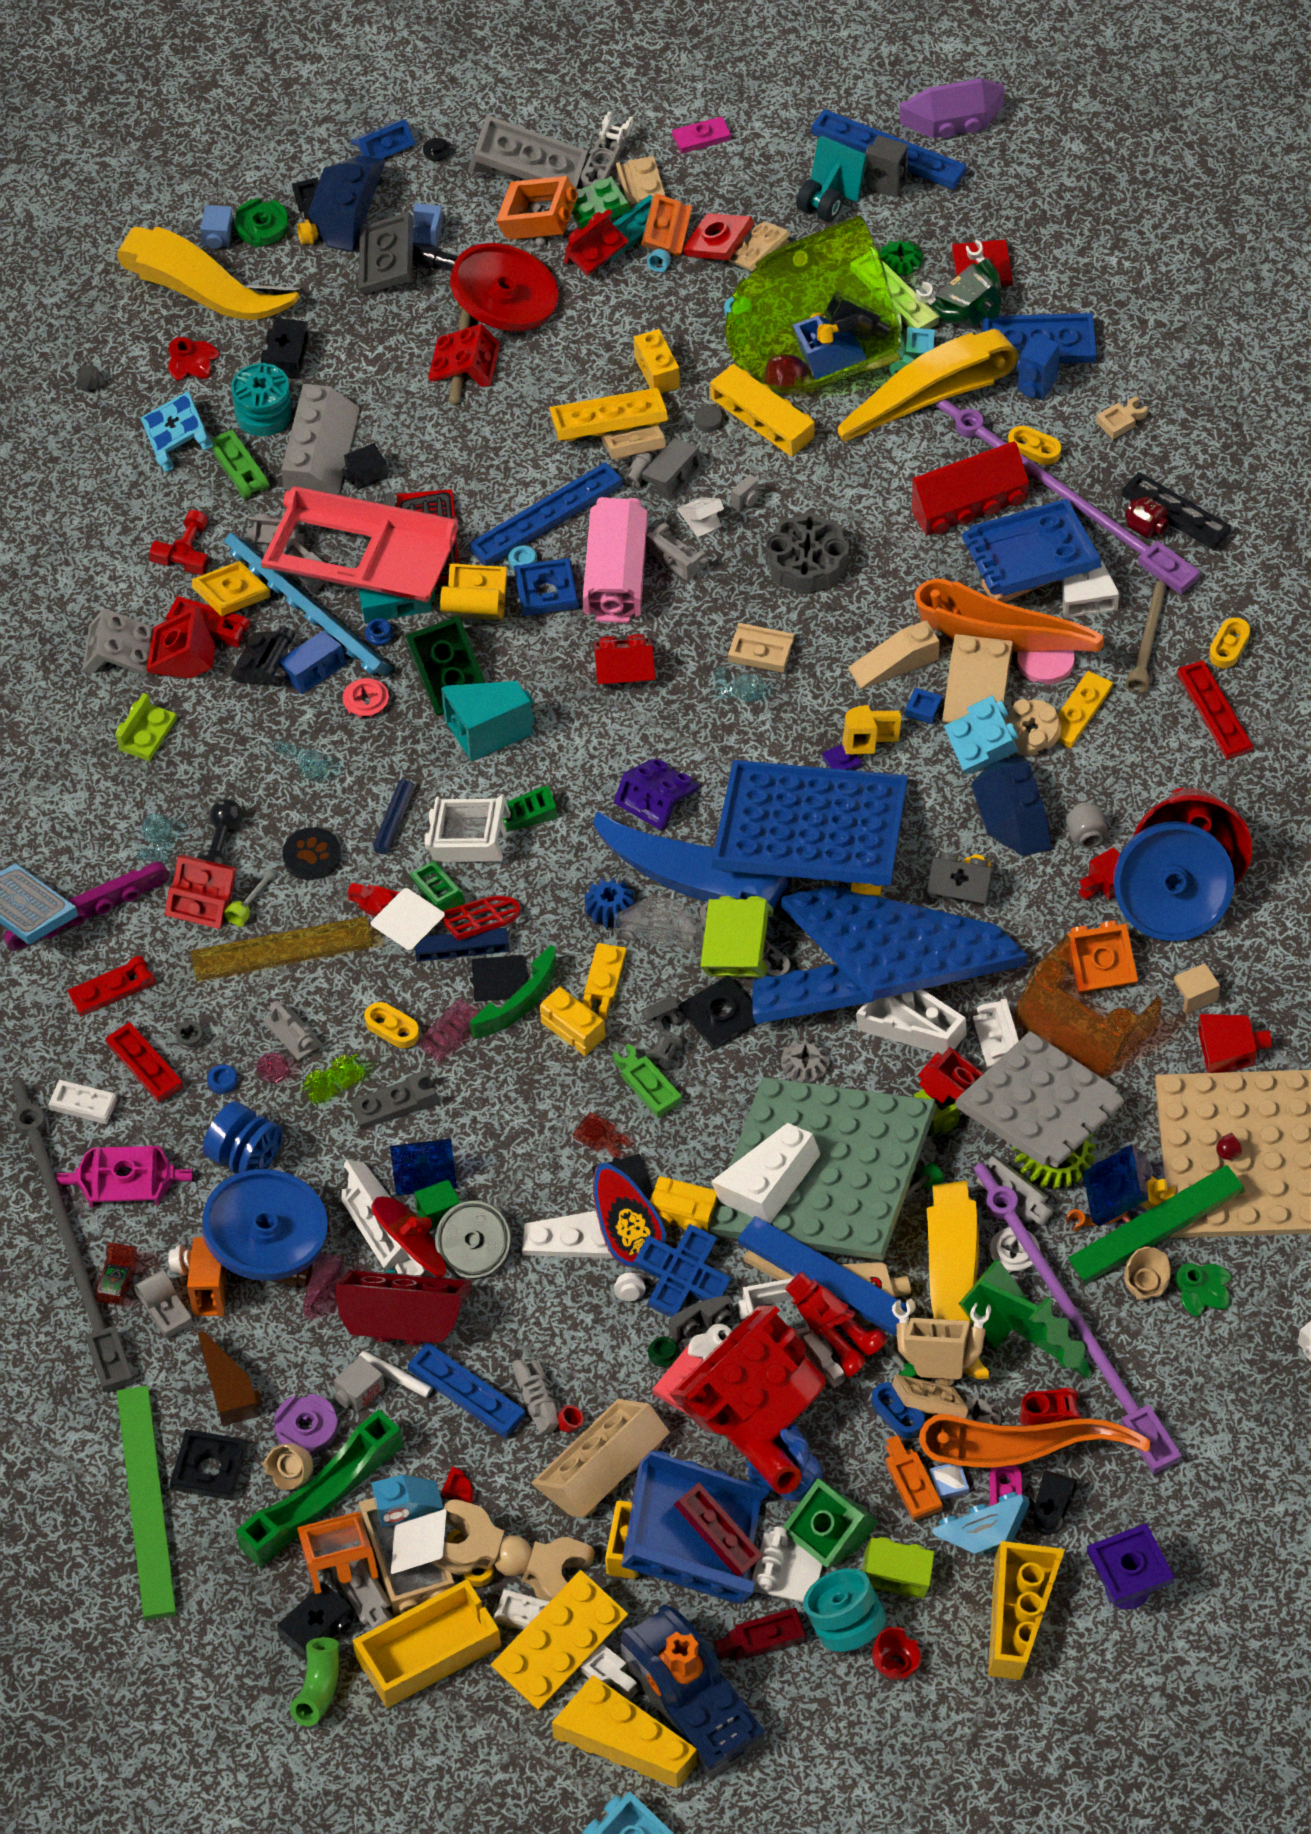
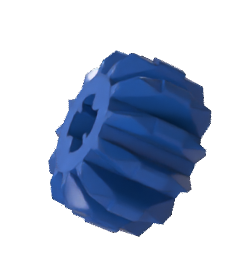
M614 877L610 882H605L601 878L599 885L591 884L589 892L584 897L587 916H592L594 924L603 920L605 928L608 927L609 922H613L619 927L620 919L628 922L630 913H633L635 909L632 889H627L625 881L616 884Z

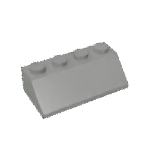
M303 384L281 469L283 486L286 490H291L292 486L336 495L340 493L344 477L342 468L345 467L344 455L350 452L360 407L330 386Z

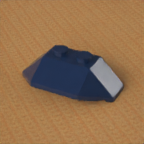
M359 155L323 169L308 215L313 224L316 225L327 247L354 253L360 236V227L364 225L385 165L384 159Z
M1019 755L1001 759L988 765L971 783L986 833L1021 856L1051 851L1045 808L1029 761Z

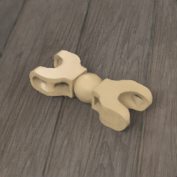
M450 1500L444 1506V1509L447 1510L446 1523L459 1530L464 1541L459 1544L444 1542L443 1557L432 1561L431 1564L457 1575L469 1573L475 1568L490 1570L494 1564L496 1569L505 1576L515 1577L522 1574L520 1581L529 1584L534 1589L537 1598L551 1601L568 1583L562 1575V1569L572 1567L588 1568L594 1562L595 1551L591 1546L569 1537L558 1538L548 1544L535 1541L531 1548L528 1541L520 1536L509 1535L503 1537L504 1530L495 1527L491 1523L489 1515L482 1507L461 1500Z

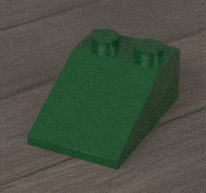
M460 616L405 635L404 643L411 662L436 715L444 713L441 688L450 685L485 683Z

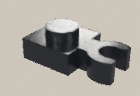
M318 177L292 183L298 211L305 210L304 219H308L310 223L308 211L319 183Z

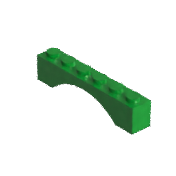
M378 1409L355 1428L334 1458L307 1484L284 1500L259 1510L236 1529L239 1548L261 1569L299 1536L297 1527L316 1522L403 1447L401 1429Z

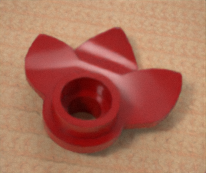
M176 337L170 342L168 347L171 357L168 363V370L176 381H181L187 373L200 379H208L211 372L210 361L218 358L220 354L208 342H193L186 337ZM178 347H184L187 350L181 351Z

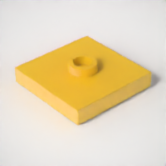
M241 561L192 579V588L221 616L270 597V589Z

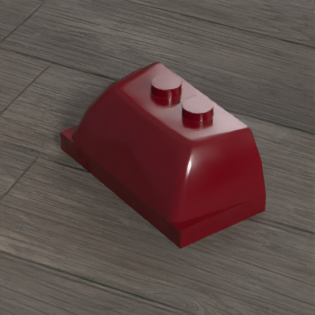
M349 1269L336 1284V1301L340 1318L351 1335L374 1337V1340L378 1342H391L393 1339L405 1340V1343L409 1345H421L424 1342L440 1343L445 1340L454 1328L461 1305L471 1293L472 1280Z

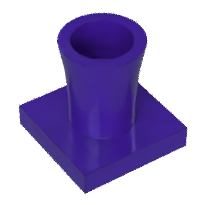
M1147 1523L1087 1545V1553L1105 1587L1107 1598L1116 1607L1127 1610L1138 1608L1147 1601L1150 1592L1174 1584L1175 1577Z

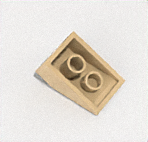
M955 634L942 722L950 723L969 714L967 707L992 695L997 702L1002 700L1004 703L1011 665L1012 641Z

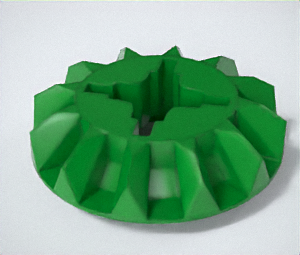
M899 238L895 243L889 240L887 246H882L879 258L897 275H908L915 272L921 266L923 254L920 251L919 245H913L911 240L902 242ZM899 251H902L904 255L903 262H900V258H898Z

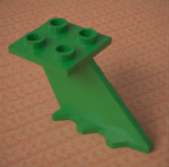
M995 1260L958 1303L973 1324L974 1321L970 1316V1312L974 1304L977 1303L976 1313L979 1316H985L987 1306L990 1305L991 1314L988 1320L984 1322L983 1329H986L984 1339L993 1349H996L1009 1332L1014 1330L1034 1345L1058 1359L1062 1367L1071 1368L1087 1379L1092 1376L1089 1365L1084 1359V1343L1078 1340H1070L1068 1337L1069 1323L1066 1318H1054L1052 1315V1299L1046 1297L1040 1306L1029 1302L1000 1260Z

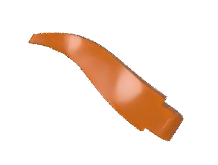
M939 578L928 580L921 584L914 593L921 621L927 620L932 629L941 632L942 635L953 640L955 634L1012 641V652L1016 653L1050 650L1098 652L1104 646L1103 635L1086 626L1006 604L985 596L957 581L952 583Z
M938 1414L923 1424L919 1434L921 1448L932 1460L977 1468L1019 1465L1041 1458L1077 1442L1091 1440L1121 1442L1144 1452L1150 1449V1440L1136 1431L1111 1421L1095 1418H1079L1046 1424L1013 1426L994 1425L950 1414Z

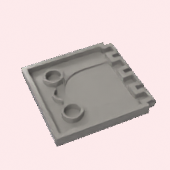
M1029 1031L957 1098L955 1107L1041 1165L1045 1166L1048 1163L1053 1167H1058L1071 1155V1151H1075L1090 1134H1093L1108 1117L1124 1104V1100L1117 1094L1118 1088Z

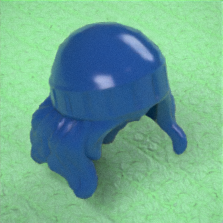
M791 1424L787 1429H782L780 1436L774 1441L800 1470L801 1481L792 1492L779 1495L787 1501L801 1502L817 1478L823 1479V1472L818 1459L809 1452L808 1441L800 1433L799 1429L794 1424ZM747 1461L746 1467L749 1468V1479L756 1482L760 1487L769 1489V1492H773V1488L754 1466Z

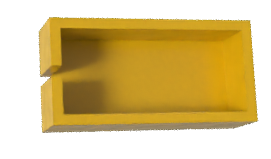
M468 1579L359 1636L353 1640V1646L357 1661L385 1707L389 1708L501 1647L499 1628L485 1607L482 1608V1601Z

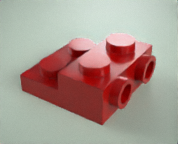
M949 1047L943 1055L937 1051L933 1058L918 1074V1077L922 1079L918 1085L924 1089L929 1097L939 1100L941 1103L949 1095L956 1102L957 1098L984 1073L953 1048Z

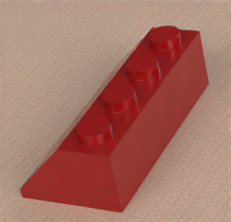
M1013 441L912 478V513L926 536L933 533H944L949 527L958 524L966 525L973 521L974 518L985 514L993 515L1001 508L1009 505L1018 506L1028 499L1029 481L1017 443Z

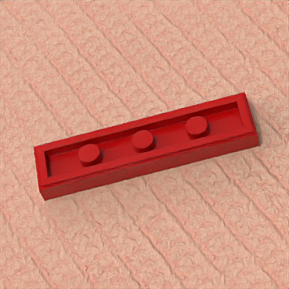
M1201 660L1177 668V675L1225 759L1230 760L1253 752L1254 746L1205 661Z

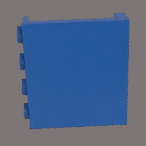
M650 1451L639 1463L621 1567L732 1603L742 1604L753 1594L755 1582L748 1580L750 1568L740 1577L735 1576L676 1509L674 1504L700 1482L754 1544L760 1503L769 1494V1489L760 1487L754 1481H742L730 1477L729 1474L723 1471H712L700 1467L698 1463L693 1461H682L673 1458L666 1452Z

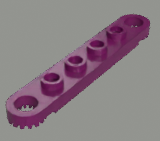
M154 861L152 865L150 863L147 864L148 867L144 866L139 871L135 869L67 900L76 907L78 916L42 938L50 939L66 927L79 926L86 918L97 913L100 915L105 914L113 906L124 901L132 902L136 900L140 894L166 883L169 878L168 870L162 862L157 861L155 863ZM10 930L5 931V934H3L7 947L12 951L29 945Z

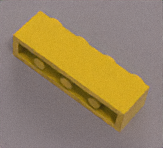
M732 364L710 382V397L713 401L789 456H794L814 439L815 422L812 418L793 407L787 399H782L772 392L770 387L758 382L748 371Z

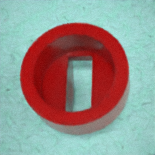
M573 1405L563 1407L557 1415L559 1421L557 1427L562 1432L573 1433L584 1422L583 1413Z

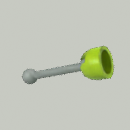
M269 869L264 872V878L244 902L235 901L226 908L224 916L228 922L238 927H242L250 917L248 905L268 881L275 879V872Z

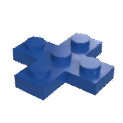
M689 1224L677 1248L674 1249L648 1235L633 1263V1266L660 1279L647 1306L671 1318L679 1312L688 1294L702 1301L723 1296L731 1281V1277L704 1264L717 1237Z

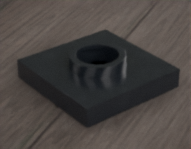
M729 975L679 1004V1010L713 1051L758 1025L755 1024L753 1018V1004ZM719 1002H724L732 1010L726 1016H716L711 1013L710 1008L719 1004Z
M185 1429L169 1484L170 1490L232 1501L248 1447L247 1439ZM213 1458L220 1462L221 1467L219 1473L212 1476L211 1474L198 1472L199 1464L205 1459Z

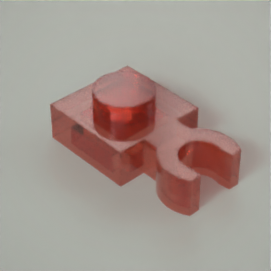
M592 1112L588 1113L573 1132V1139L596 1152H599L604 1146L608 1149L610 1156L618 1159L621 1157V1151L614 1146L616 1144H623L629 1147L630 1140L627 1136L613 1134L615 1132V1125Z

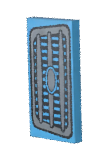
M16 863L0 872V923L27 944L34 943L78 916L74 905Z

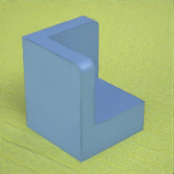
M415 203L413 210L415 224L413 243L437 247L443 226L442 206Z

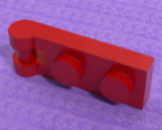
M180 596L176 597L166 615V621L197 606L202 613L212 638L223 641L227 645L239 647L243 639V632L246 633L251 625V622L246 617L232 612L221 616L209 605ZM228 625V626H231V627H233V628H232V630H230V629H227V628H225V627Z
M135 956L127 964L70 988L67 992L79 1016L82 1017L155 985L156 979L151 971H147V963L143 956ZM136 974L137 978L130 981L128 977Z

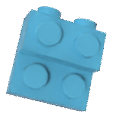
M993 695L967 707L969 714L944 725L965 775L974 773L993 762H997L1019 751L1014 741L1019 736L1012 722L1007 724L1005 720L1009 713L1003 701L997 702Z
M631 1792L626 1793L622 1797L616 1794L603 1808L607 1812L605 1817L600 1822L596 1818L593 1819L582 1831V1834H674Z

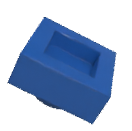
M915 688L906 706L905 716L933 724L942 704V695Z

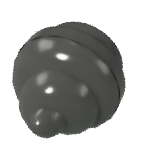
M82 364L75 385L80 386L82 391L87 392L97 387H103L105 382L96 366Z

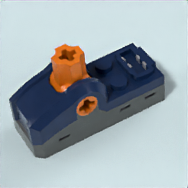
M662 1605L658 1608V1613L632 1629L627 1627L623 1630L621 1659L627 1663V1669L673 1732L697 1749L698 1765L709 1780L764 1745L765 1730L722 1674L720 1663L713 1649L676 1608Z

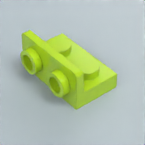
M143 693L140 699L132 704L125 722H121L117 727L115 737L119 750L150 762L177 720L176 713L152 705L149 695Z

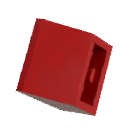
M645 634L628 635L626 640H616V636L599 637V642H593L597 684L655 680L653 645L651 638H645Z

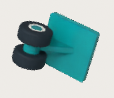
M819 137L811 179L805 181L798 192L796 199L797 208L806 213H810L814 208H817V216L827 222L833 221L841 209L843 197L855 202L859 200L867 155L827 137Z

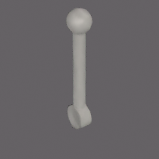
M532 203L530 210L534 213L539 212L541 205L539 203ZM543 236L537 237L536 244L544 246L546 239Z

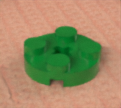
M261 198L249 200L243 203L236 211V218L234 219L235 232L242 241L251 244L253 247H263L264 245L275 243L288 231L287 211L282 204L270 199V203L262 202ZM257 220H260V221H262V222H264V221H267V222L264 223V224H257L256 221H257Z

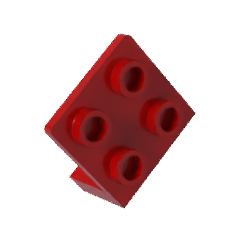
M482 323L439 337L436 342L428 379L435 382L467 372L479 386H491L500 342Z

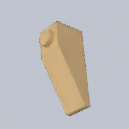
M925 620L898 631L849 666L848 669L862 690L938 661L939 639L928 621Z

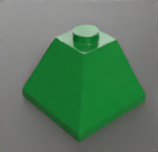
M817 1478L782 1528L786 1530V1535L822 1565L830 1569L859 1549L879 1520L855 1501L820 1478Z

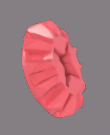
M358 679L350 683L343 693V705L347 708L349 715L356 714L359 719L362 716H369L372 719L374 714H382L384 707L388 706V690L383 683L375 679ZM363 692L370 698V703L367 705L362 700Z

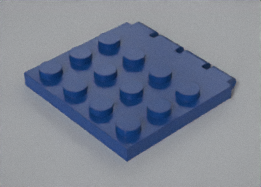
M1067 498L970 526L971 530L965 531L962 534V539L990 593L993 595L1002 593L1005 596L1026 589H1034L1046 583L1061 581L1064 578L1088 573L1102 567L1100 556Z

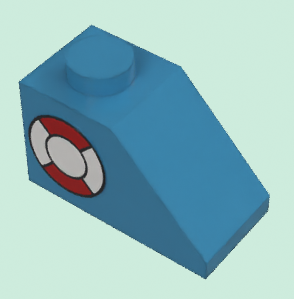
M402 1474L371 1483L374 1503L382 1528L444 1509L436 1481Z

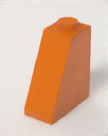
M193 1237L187 1282L193 1317L225 1316L226 1268L210 1253L203 1237Z

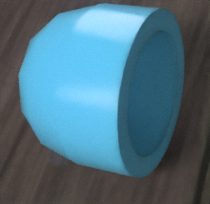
M659 248L654 250L647 258L649 268L661 273L668 268L671 262L668 251ZM662 259L663 264L661 266L663 267L657 268L656 264Z

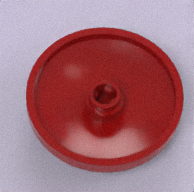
M484 243L472 246L457 257L450 274L451 290L459 305L473 318L493 328L506 331H527L537 328L551 317L558 301L557 284L548 268L533 255L510 245Z

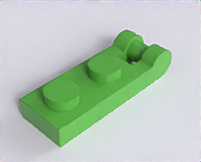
M232 429L211 439L213 446L209 449L244 500L251 497L252 493L258 490L262 492L269 489V483L265 475ZM250 477H252V478L254 479L253 481H251V482H249V483H247V482L245 481L246 479H248V478H250Z

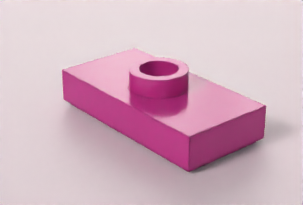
M722 116L672 130V137L680 154L731 140L730 131Z

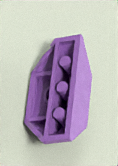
M983 78L930 87L916 94L909 101L905 100L900 103L899 120L902 125L931 138H949L954 134L965 132L975 133L985 129L1004 105L1005 88L1001 83L996 84Z

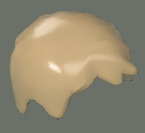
M1143 1247L1131 1255L1125 1268L1124 1279L1128 1290L1137 1300L1144 1301L1151 1297H1158L1165 1292L1171 1275V1267L1167 1255L1151 1247Z
M283 1443L275 1446L262 1463L266 1468L265 1474L273 1476V1482L280 1490H293L302 1487L309 1481L313 1471V1460L309 1451L295 1443Z

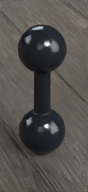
M221 799L212 806L210 820L216 828L210 849L202 851L196 858L227 865V860L221 853L227 832L238 828L243 819L242 809L237 802L231 799Z

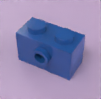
M1035 333L1020 354L1016 367L1019 371L1018 390L1025 396L1043 400L1057 380L1060 343Z

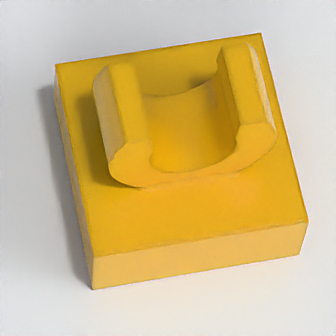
M1150 1174L1138 1177L1139 1205L1146 1210H1150L1176 1194V1187L1171 1186L1167 1188V1180L1165 1179L1157 1180Z

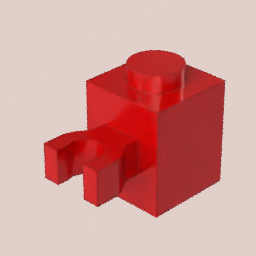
M1114 847L1089 861L1088 876L1079 880L1082 888L1079 889L1078 893L1085 901L1092 898L1100 890L1109 900L1115 897L1113 875L1120 854Z

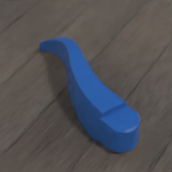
M597 812L594 817L593 824L597 833L616 855L650 879L686 896L706 902L709 899H719L721 896H730L736 899H748L750 896H759L766 899L771 907L775 909L788 887L787 879L779 875H754L745 872L712 870L714 852L712 847L641 832L622 825L601 812Z

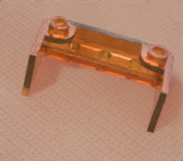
M1065 935L1035 967L1015 1006L1014 1018L1016 1023L1028 1032H1033L1099 1077L1106 1078L1111 1076L1159 1026L1162 999L1157 996L1139 1016L1129 1009L1118 1008L1111 1011L1105 1018L1101 1017L1058 987L1064 981V967L1069 963L1071 937Z

